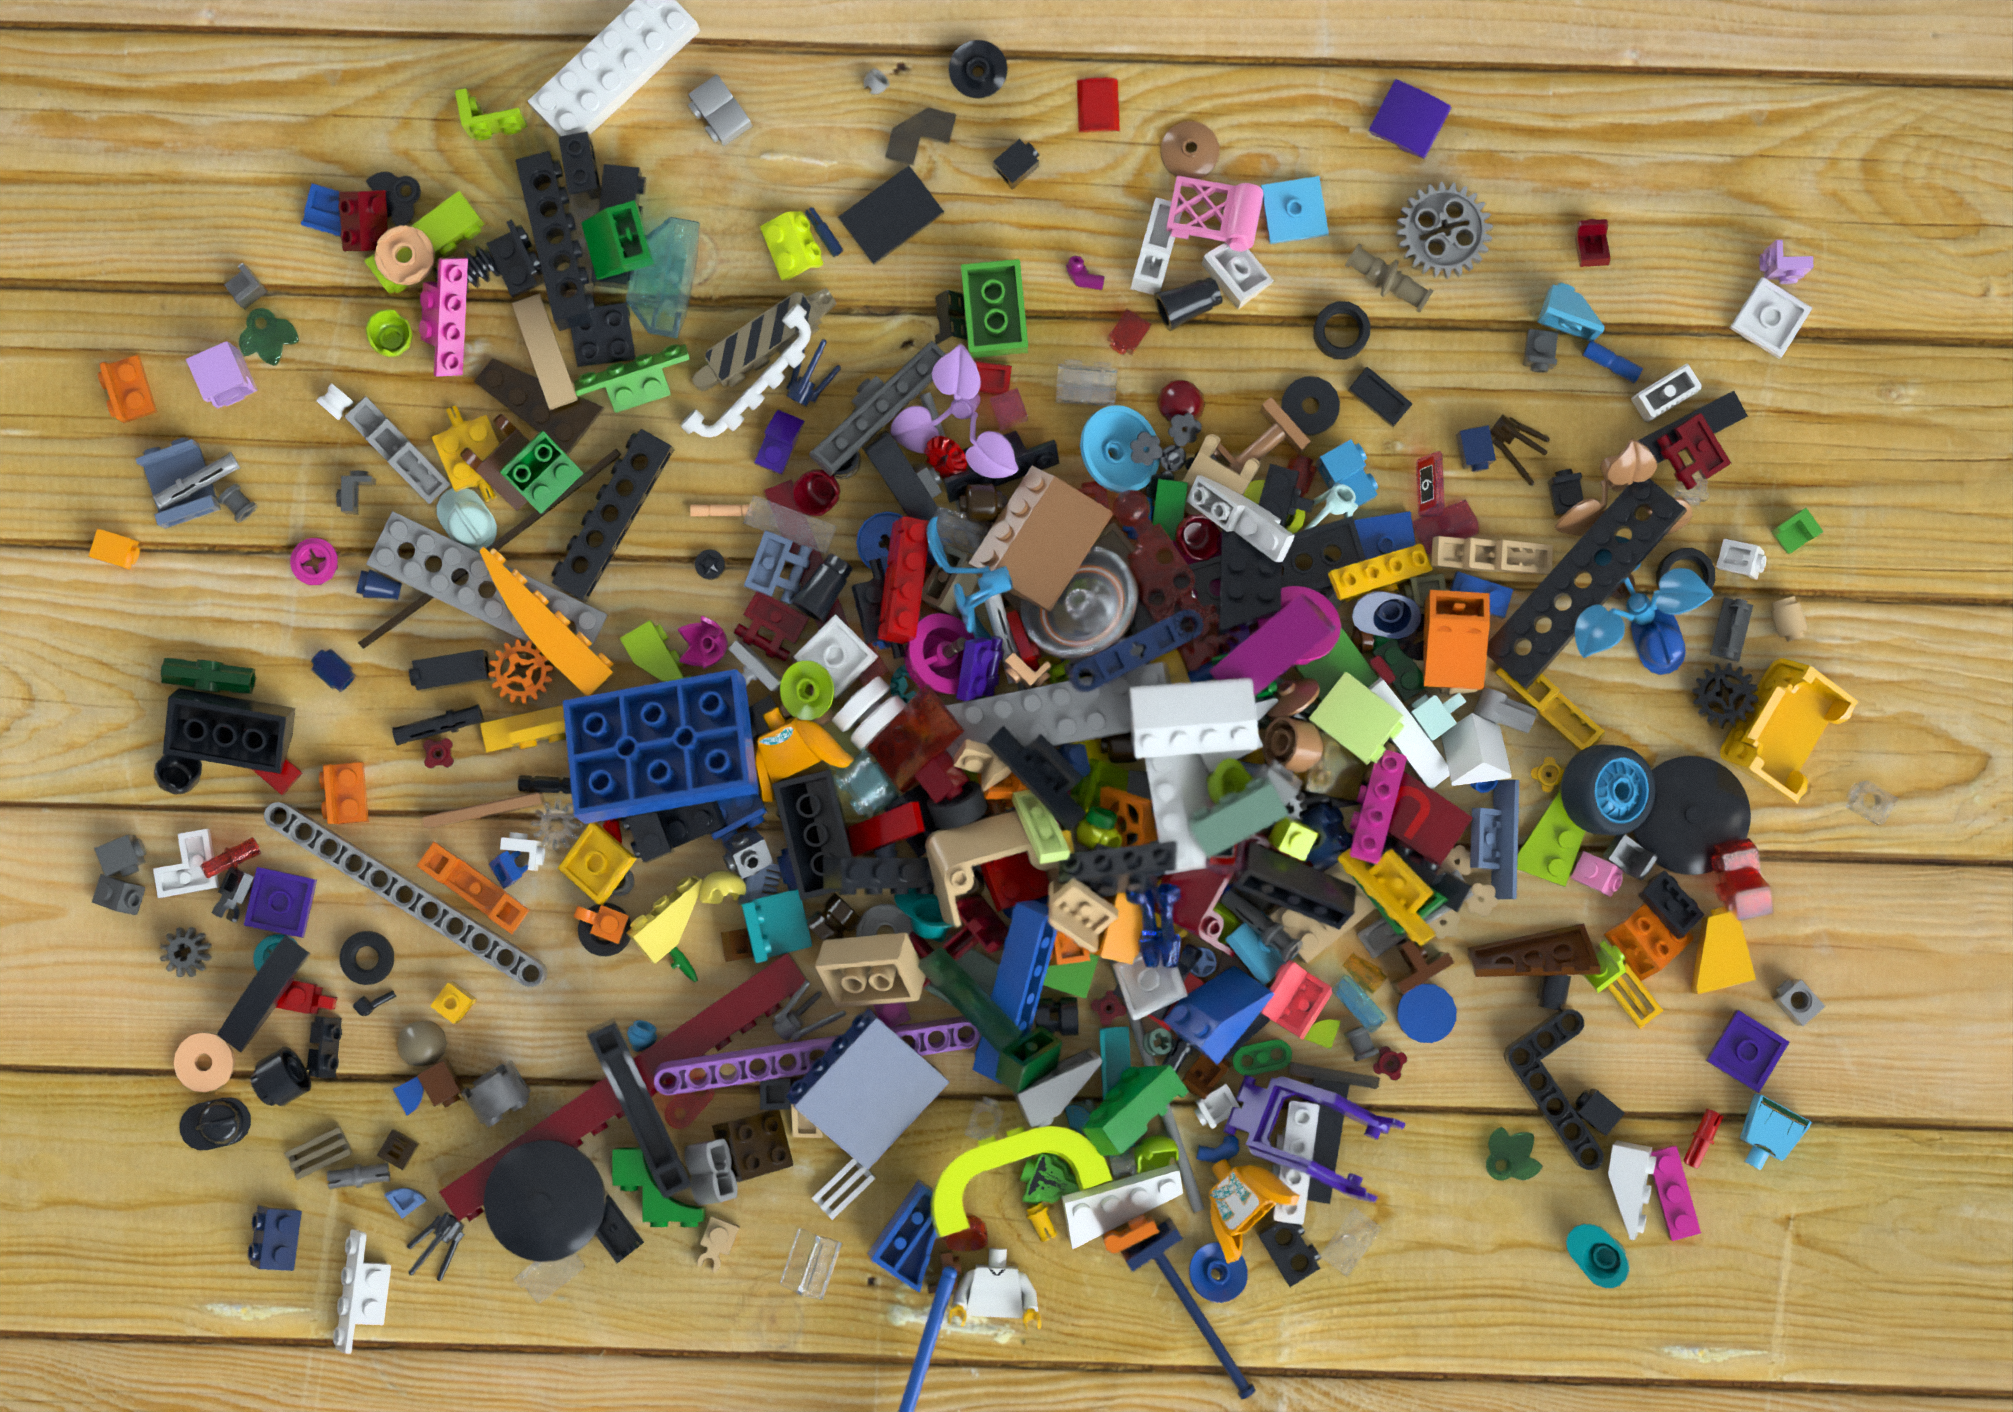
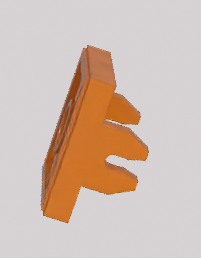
M1110 786L1101 788L1100 807L1113 811L1118 817L1114 828L1122 838L1120 847L1146 845L1159 839L1157 827H1155V814L1152 812V800ZM1129 804L1137 811L1139 823L1133 822L1128 814ZM1124 820L1127 823L1126 831L1121 830L1119 827ZM1131 832L1137 833L1138 840L1133 844H1127V834Z

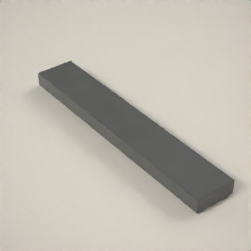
M931 340L810 452L809 457L831 476L933 382V367L946 353Z

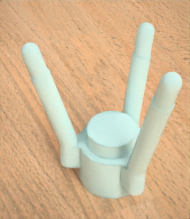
M1335 483L1331 489L1313 499L1315 501L1314 506L1326 500V507L1304 530L1314 528L1329 512L1335 515L1346 512L1344 519L1351 517L1358 508V505L1354 503L1356 499L1354 491L1347 485Z

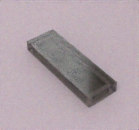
M1291 1061L1287 1068V1072L1291 1075L1373 1089L1379 1087L1380 1077Z

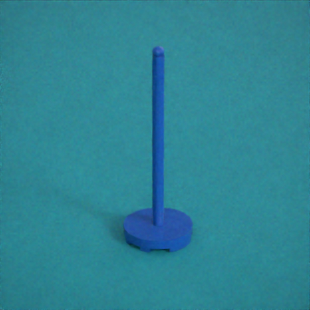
M947 1266L942 1271L898 1412H914L957 1276V1271L952 1266Z

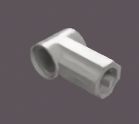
M1484 687L1473 714L1495 724L1500 723L1521 732L1529 733L1534 723L1537 709L1508 699V696L1504 693Z

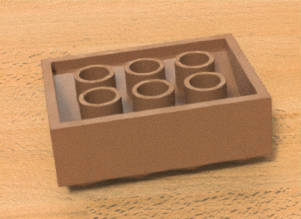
M1031 466L968 564L972 568L989 566L990 571L1006 566L1013 583V589L1007 592L1051 612L1112 517L1113 512L1059 478Z

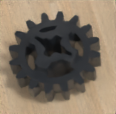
M1728 663L1724 670H1721L1719 664H1715V672L1713 673L1705 669L1706 678L1696 679L1700 688L1692 690L1693 695L1699 697L1693 701L1694 707H1702L1698 711L1699 716L1704 717L1708 715L1707 722L1709 725H1712L1717 720L1719 727L1722 729L1725 726V722H1730L1732 728L1736 727L1735 720L1737 719L1744 723L1747 722L1745 713L1754 714L1755 709L1750 704L1758 703L1759 701L1758 696L1752 695V693L1758 691L1757 685H1749L1753 680L1752 675L1748 674L1743 677V667L1740 666L1736 671H1733L1731 663ZM1726 678L1735 679L1740 683L1733 684L1727 681ZM1716 681L1712 691L1706 692L1711 683ZM1722 685H1724L1725 690L1729 694V706L1726 705L1722 698ZM1744 700L1742 706L1735 711L1738 702ZM1709 707H1717L1723 710L1725 714L1717 713Z

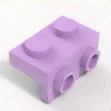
M1775 240L1764 250V254H1760L1759 267L1760 271H1764V278L1767 280H1779L1780 284L1797 283V279L1803 278L1805 274L1813 269V256L1783 257V240Z

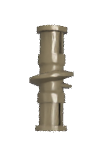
M1358 244L1345 266L1348 268L1351 266L1366 275V278L1377 282L1376 288L1382 285L1380 294L1382 297L1391 291L1396 297L1402 298L1417 307L1416 311L1420 313L1434 290L1430 288L1428 291L1414 282L1411 277L1401 274L1402 271L1398 272V260L1387 265L1385 261L1366 252L1361 248L1362 245Z

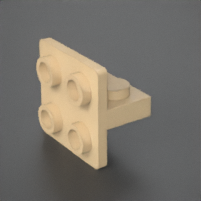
M1074 878L1064 887L1053 881L1049 884V923L1055 930L1062 931L1072 938L1078 946L1085 947L1094 953L1098 950V934L1119 918V910Z

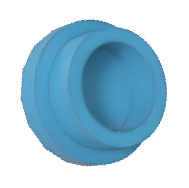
M636 1020L629 1027L627 1035L634 1051H643L655 1044L657 1029L653 1024L643 1020Z

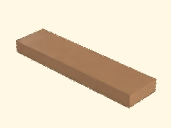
M536 792L424 816L422 820L424 828L431 829L545 805L544 794Z

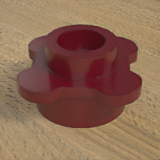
M448 738L435 742L431 739L426 740L423 744V748L426 750L425 766L433 769L435 766L451 767L454 763L451 750L453 747L452 741ZM437 751H441L440 756L436 755Z
M1108 990L1104 997L1094 999L1091 1003L1092 1010L1097 1011L1101 1024L1105 1026L1110 1025L1116 1017H1123L1126 1014V1007L1120 1004L1117 996L1113 994V990ZM1107 1005L1112 1007L1110 1011L1106 1010Z
M1383 1046L1379 1049L1380 1056L1378 1061L1373 1064V1071L1376 1074L1383 1073L1388 1075L1391 1080H1398L1401 1077L1400 1071L1403 1064L1407 1062V1056L1403 1052L1396 1053L1391 1051L1388 1046ZM1389 1060L1393 1062L1392 1066L1387 1065Z

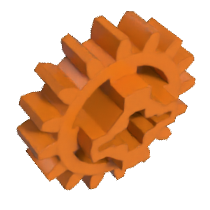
M516 639L515 647L512 648L506 642L504 644L506 650L504 653L498 650L495 651L496 656L499 658L498 661L489 662L495 668V671L488 673L489 678L497 679L492 684L493 689L501 687L502 690L499 696L504 698L509 694L510 702L513 704L517 698H521L524 705L527 703V697L529 696L534 701H537L538 696L536 693L540 691L546 694L547 689L543 686L544 683H552L553 681L552 678L547 676V673L554 671L553 666L545 665L549 660L545 656L540 655L542 652L538 647L535 650L532 649V641L528 640L525 646H521L520 640ZM517 653H527L535 658L530 660L519 658ZM508 658L510 662L508 671L501 676L502 665ZM521 665L522 668L528 667L529 669L526 671L527 677L521 679L519 675L514 677L513 675L517 672L515 667ZM541 668L540 679L534 685L532 681L534 673ZM512 684L521 685L525 691H515L507 686Z

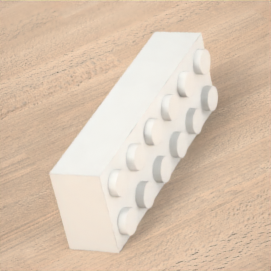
M635 0L528 100V103L532 110L558 137L586 131L590 135L700 32L698 24L676 0Z

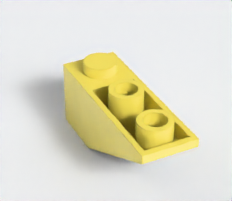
M696 875L686 876L676 885L677 889L672 894L658 899L654 903V909L646 916L641 915L630 924L631 929L626 932L645 957L654 964L678 945L700 893L703 881L700 877Z

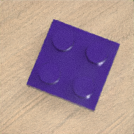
M257 867L244 925L304 938L317 879Z
M1736 1010L1705 1061L1759 1093L1790 1042L1741 1011Z

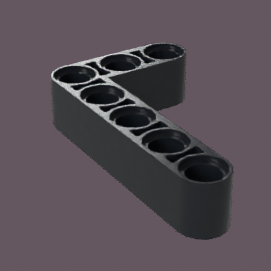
M1562 1009V1011H1557L1509 1044L1505 1049L1504 1059L1574 1163L1586 1170H1595L1603 1162V1152L1541 1062L1543 1058L1583 1030V1016L1576 1010ZM1567 1014H1571L1575 1018V1026L1569 1031H1566L1562 1026V1019ZM1547 1031L1551 1036L1550 1044L1547 1047L1541 1048L1537 1043V1037L1540 1032ZM1518 1048H1523L1526 1052V1059L1522 1064H1516L1512 1059L1513 1052ZM1535 1073H1540L1543 1077V1084L1538 1089H1533L1529 1084L1530 1077ZM1552 1098H1557L1560 1102V1109L1555 1114H1550L1547 1111V1102ZM1574 1123L1577 1126V1134L1575 1137L1567 1139L1564 1135V1128L1567 1124ZM1586 1148H1592L1594 1159L1590 1163L1584 1164L1581 1160V1153Z

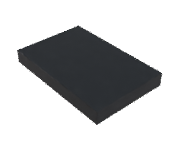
M908 165L838 218L874 266L942 216L944 211L910 165Z

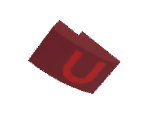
M1403 772L1387 834L1397 841L1410 845L1414 849L1413 851L1419 855L1432 858L1439 863L1440 867L1473 817L1408 773Z

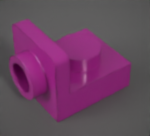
M905 1002L873 1004L878 1018L888 1027L911 1020Z

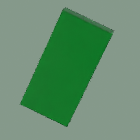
M1158 478L1151 538L1175 541L1177 526L1184 516L1188 482Z

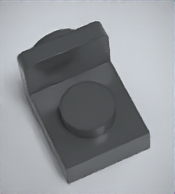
M1528 329L1523 366H1530L1531 371L1547 373L1548 369H1553L1557 365L1555 356L1558 332Z

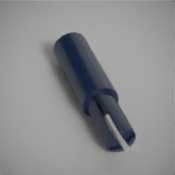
M810 207L809 210L805 211L806 216L815 227L814 230L832 257L838 256L844 249L815 209Z

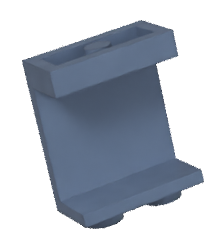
M188 437L179 438L172 441V446L162 450L160 447L150 448L143 452L144 456L135 458L137 464L144 468L152 495H156L176 484L175 480L178 478L183 480L206 466L198 442L192 439L189 440ZM213 484L192 494V498L188 501L183 499L165 509V511L161 512L156 504L159 512L154 514L157 525L166 529L221 510Z

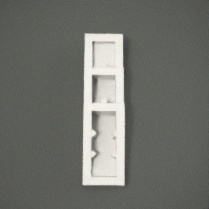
M1380 677L1368 689L1404 716V720L1401 722L1405 725L1394 740L1389 737V740L1397 747L1400 754L1407 756L1406 762L1413 768L1422 783L1433 789L1449 776L1447 763L1398 697Z

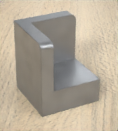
M241 263L238 266L241 272L224 285L234 297L235 302L245 310L268 291L250 268Z

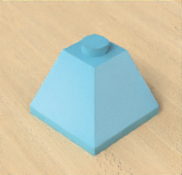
M1558 283V286L1553 284L1547 292L1537 323L1588 341H1594L1603 332L1605 327L1584 297L1574 292V287L1564 283Z

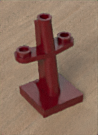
M982 895L959 899L956 902L958 915L965 926L937 952L933 950L923 937L918 936L914 931L908 934L916 954L919 953L926 960L922 964L926 972L922 990L939 977L944 985L941 988L943 994L951 1001L955 999L960 1000L965 995V991L949 967L979 942L988 953L1004 950V941L1008 936L1009 929Z

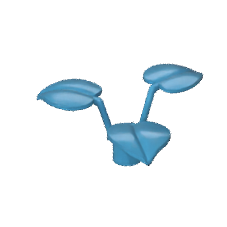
M938 516L930 520L927 527V538L932 554L938 566L942 567L946 573L982 574V577L978 578L981 591L965 598L962 587L958 583L954 585V595L967 631L969 633L972 632L974 638L984 637L991 640L992 636L980 622L974 608L992 596L1013 589L1009 571L1006 566L990 571L989 566L984 568L951 567L948 564L937 532Z
M1616 536V541L1619 543H1627L1629 541L1625 537ZM1608 551L1598 553L1596 563L1600 566L1609 564L1612 554ZM1676 568L1664 574L1659 581L1660 590L1654 591L1651 602L1645 594H1637L1629 578H1627L1624 583L1631 594L1626 604L1628 612L1612 608L1608 612L1602 605H1593L1580 614L1575 626V641L1582 657L1586 658L1594 653L1605 651L1615 646L1625 633V624L1620 616L1626 617L1629 621H1634L1639 625H1646L1654 619L1657 607L1665 614H1682L1704 604L1713 596V593L1695 572L1686 568Z

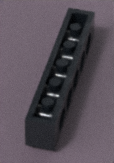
M550 151L515 159L553 320L559 331L592 323L591 312L596 311L592 294H587L585 285L589 284V278L585 266L580 267L578 258L583 257L579 240H573L572 231L576 230V225L572 213L567 214L565 205L569 204L570 200L566 187L560 186L559 178L563 177L560 161H554ZM550 183L546 190H538L540 185ZM549 210H557L555 215L551 217L544 216ZM557 236L563 237L561 242L557 244L551 243L553 238ZM562 263H570L566 270H557ZM568 290H577L574 296L570 298L564 297Z
M640 429L638 434L633 433L625 447L628 449L623 460L618 458L611 470V474H613L611 481L608 485L603 484L596 496V499L599 500L593 511L589 509L582 519L581 525L584 526L579 536L574 535L566 548L569 553L564 562L558 561L552 571L551 576L554 579L551 583L584 602H587L674 452V448L643 429ZM639 456L648 458V465L643 470H635L633 468V462ZM626 481L633 484L631 494L627 496L619 495L618 488L620 484ZM609 507H616L618 509V517L612 522L605 521L603 517L604 511ZM596 532L602 533V544L598 547H590L589 537ZM579 558H586L588 560V568L583 573H576L574 570V563Z

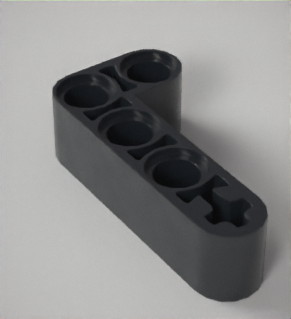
M886 429L873 436L862 446V449L908 517L930 522L932 518L938 516L937 532L939 536L951 528L901 449Z

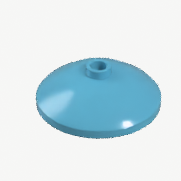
M1114 405L1095 412L1085 423L1080 440L1082 459L1093 479L1102 487L1112 492L1123 494L1135 492L1151 482V476L1156 474L1160 458L1157 460L1153 459V463L1150 466H1146L1143 462L1137 464L1131 460L1133 450L1130 448V443L1133 440H1137L1140 432L1145 431L1151 437L1156 436L1149 422L1131 408Z

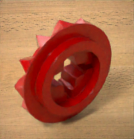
M935 436L926 443L927 447L923 451L928 456L926 463L931 464L935 471L940 473L942 479L966 471V456L955 441L945 436ZM947 454V460L946 462H944L942 457Z

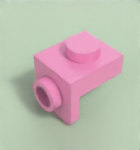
M1583 851L1571 878L1574 881L1600 891L1608 897H1612L1613 893L1621 886L1623 871L1615 864Z

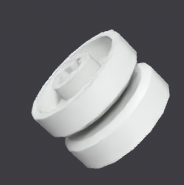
M877 676L865 687L859 689L832 719V722L842 732L848 731L857 723H860L852 733L850 740L860 751L876 740L894 723L895 718L900 716L908 707L898 695L892 696L880 704L882 699L888 694L890 687L880 676Z

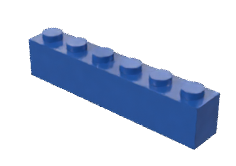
M1036 900L1016 902L1015 908L1012 911L1008 936L1004 941L1003 955L997 968L994 989L989 998V1008L986 1019L982 1024L979 1046L975 1051V1061L972 1070L999 1084L1002 1082L996 1079L995 1075L1000 1051L1031 1031L1057 935V930L1049 923V907Z

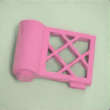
M1177 176L1166 231L1171 232V236L1189 239V235L1225 241L1232 250L1245 251L1254 245L1264 192L1259 186L1251 183H1241L1232 186ZM1181 186L1194 188L1198 195L1186 201L1180 194ZM1215 192L1227 194L1226 201L1216 207L1208 198V196ZM1203 200L1210 211L1198 217L1191 206ZM1184 210L1193 219V221L1186 225L1174 223L1175 216ZM1215 215L1221 223L1220 231L1208 229L1203 222Z

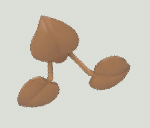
M1631 438L1625 449L1618 456L1605 458L1600 464V470L1605 479L1600 482L1602 487L1601 503L1595 498L1585 499L1577 503L1559 519L1554 526L1555 529L1562 533L1583 536L1605 512L1608 488L1614 491H1621L1628 485H1631L1633 481L1643 482L1654 474L1657 462L1651 451L1640 442ZM1673 497L1687 509V512L1666 535L1679 531L1693 517L1691 505L1683 498ZM1643 506L1646 512L1652 515V509L1648 506Z

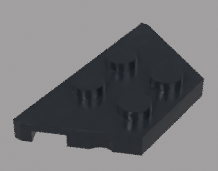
M1223 528L1221 533L1219 635H1225L1230 629L1244 624L1246 627L1256 623L1259 619L1273 617L1281 609L1282 562H1275L1236 532L1225 531Z

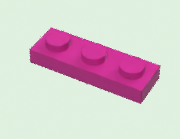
M1673 1145L1652 1151L1651 1156L1656 1157L1652 1177L1670 1240L1675 1241L1701 1234L1677 1146Z

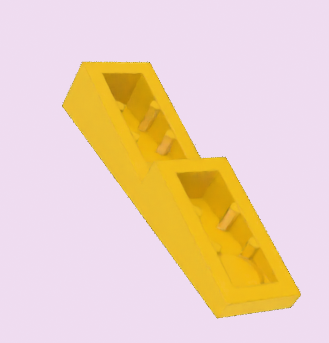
M1501 667L1495 672L1530 707L1537 709V713L1578 752L1587 747L1597 745L1604 738L1605 731L1560 692V689L1543 674L1526 690Z

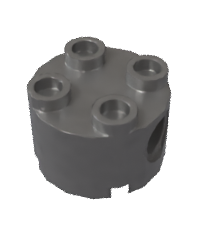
M509 1060L505 1066L501 1064L473 1082L475 1086L473 1089L470 1090L466 1087L461 1092L465 1101L474 1111L478 1121L481 1124L485 1123L487 1127H491L503 1118L502 1115L511 1108L514 1112L529 1102L527 1099L530 1097L529 1093L531 1090L521 1078L514 1063Z

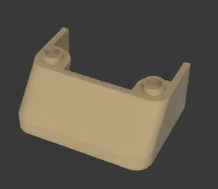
M1016 809L977 819L958 828L935 831L926 840L925 848L943 922L954 927L961 926L954 896L966 893L972 887L974 876L971 866L1027 851L1030 863L1037 869L1045 870L1049 883L1053 881L1059 883V861L1039 864Z

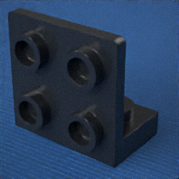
M511 219L506 222L511 232L486 244L511 297L514 298L544 284V280L541 276L542 270L539 258L534 251H529L533 244L526 230L524 231L521 224L516 226Z

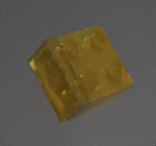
M1318 731L1323 741V752L1319 761L1311 766V768L1304 772H1295L1299 774L1298 779L1302 782L1300 789L1356 801L1365 764L1327 733Z

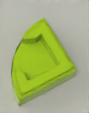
M1336 1019L1318 1021L1312 1025L1304 1039L1331 1049L1341 1021Z

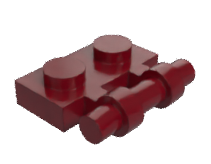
M1697 413L1673 429L1679 438L1674 443L1671 442L1667 434L1657 439L1662 449L1660 453L1664 459L1669 460L1675 470V478L1678 482L1681 481L1686 490H1690L1697 485L1692 477L1697 471H1699L1704 480L1732 464L1702 413ZM1684 448L1693 461L1687 466L1678 453Z
M756 592L743 614L753 621L752 624L747 628L739 623L734 630V634L741 637L745 644L749 646L753 644L766 651L765 655L772 659L776 657L786 662L791 652L781 647L782 643L786 639L796 644L810 618L773 597ZM761 626L776 633L773 641L758 634Z

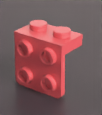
M1289 960L1277 970L1276 980L1270 988L1275 995L1261 1013L1303 1040L1335 989L1305 971L1292 960Z

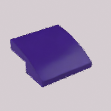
M1395 79L1369 128V132L1373 136L1396 144L1400 150L1425 159L1451 110V106L1412 85Z

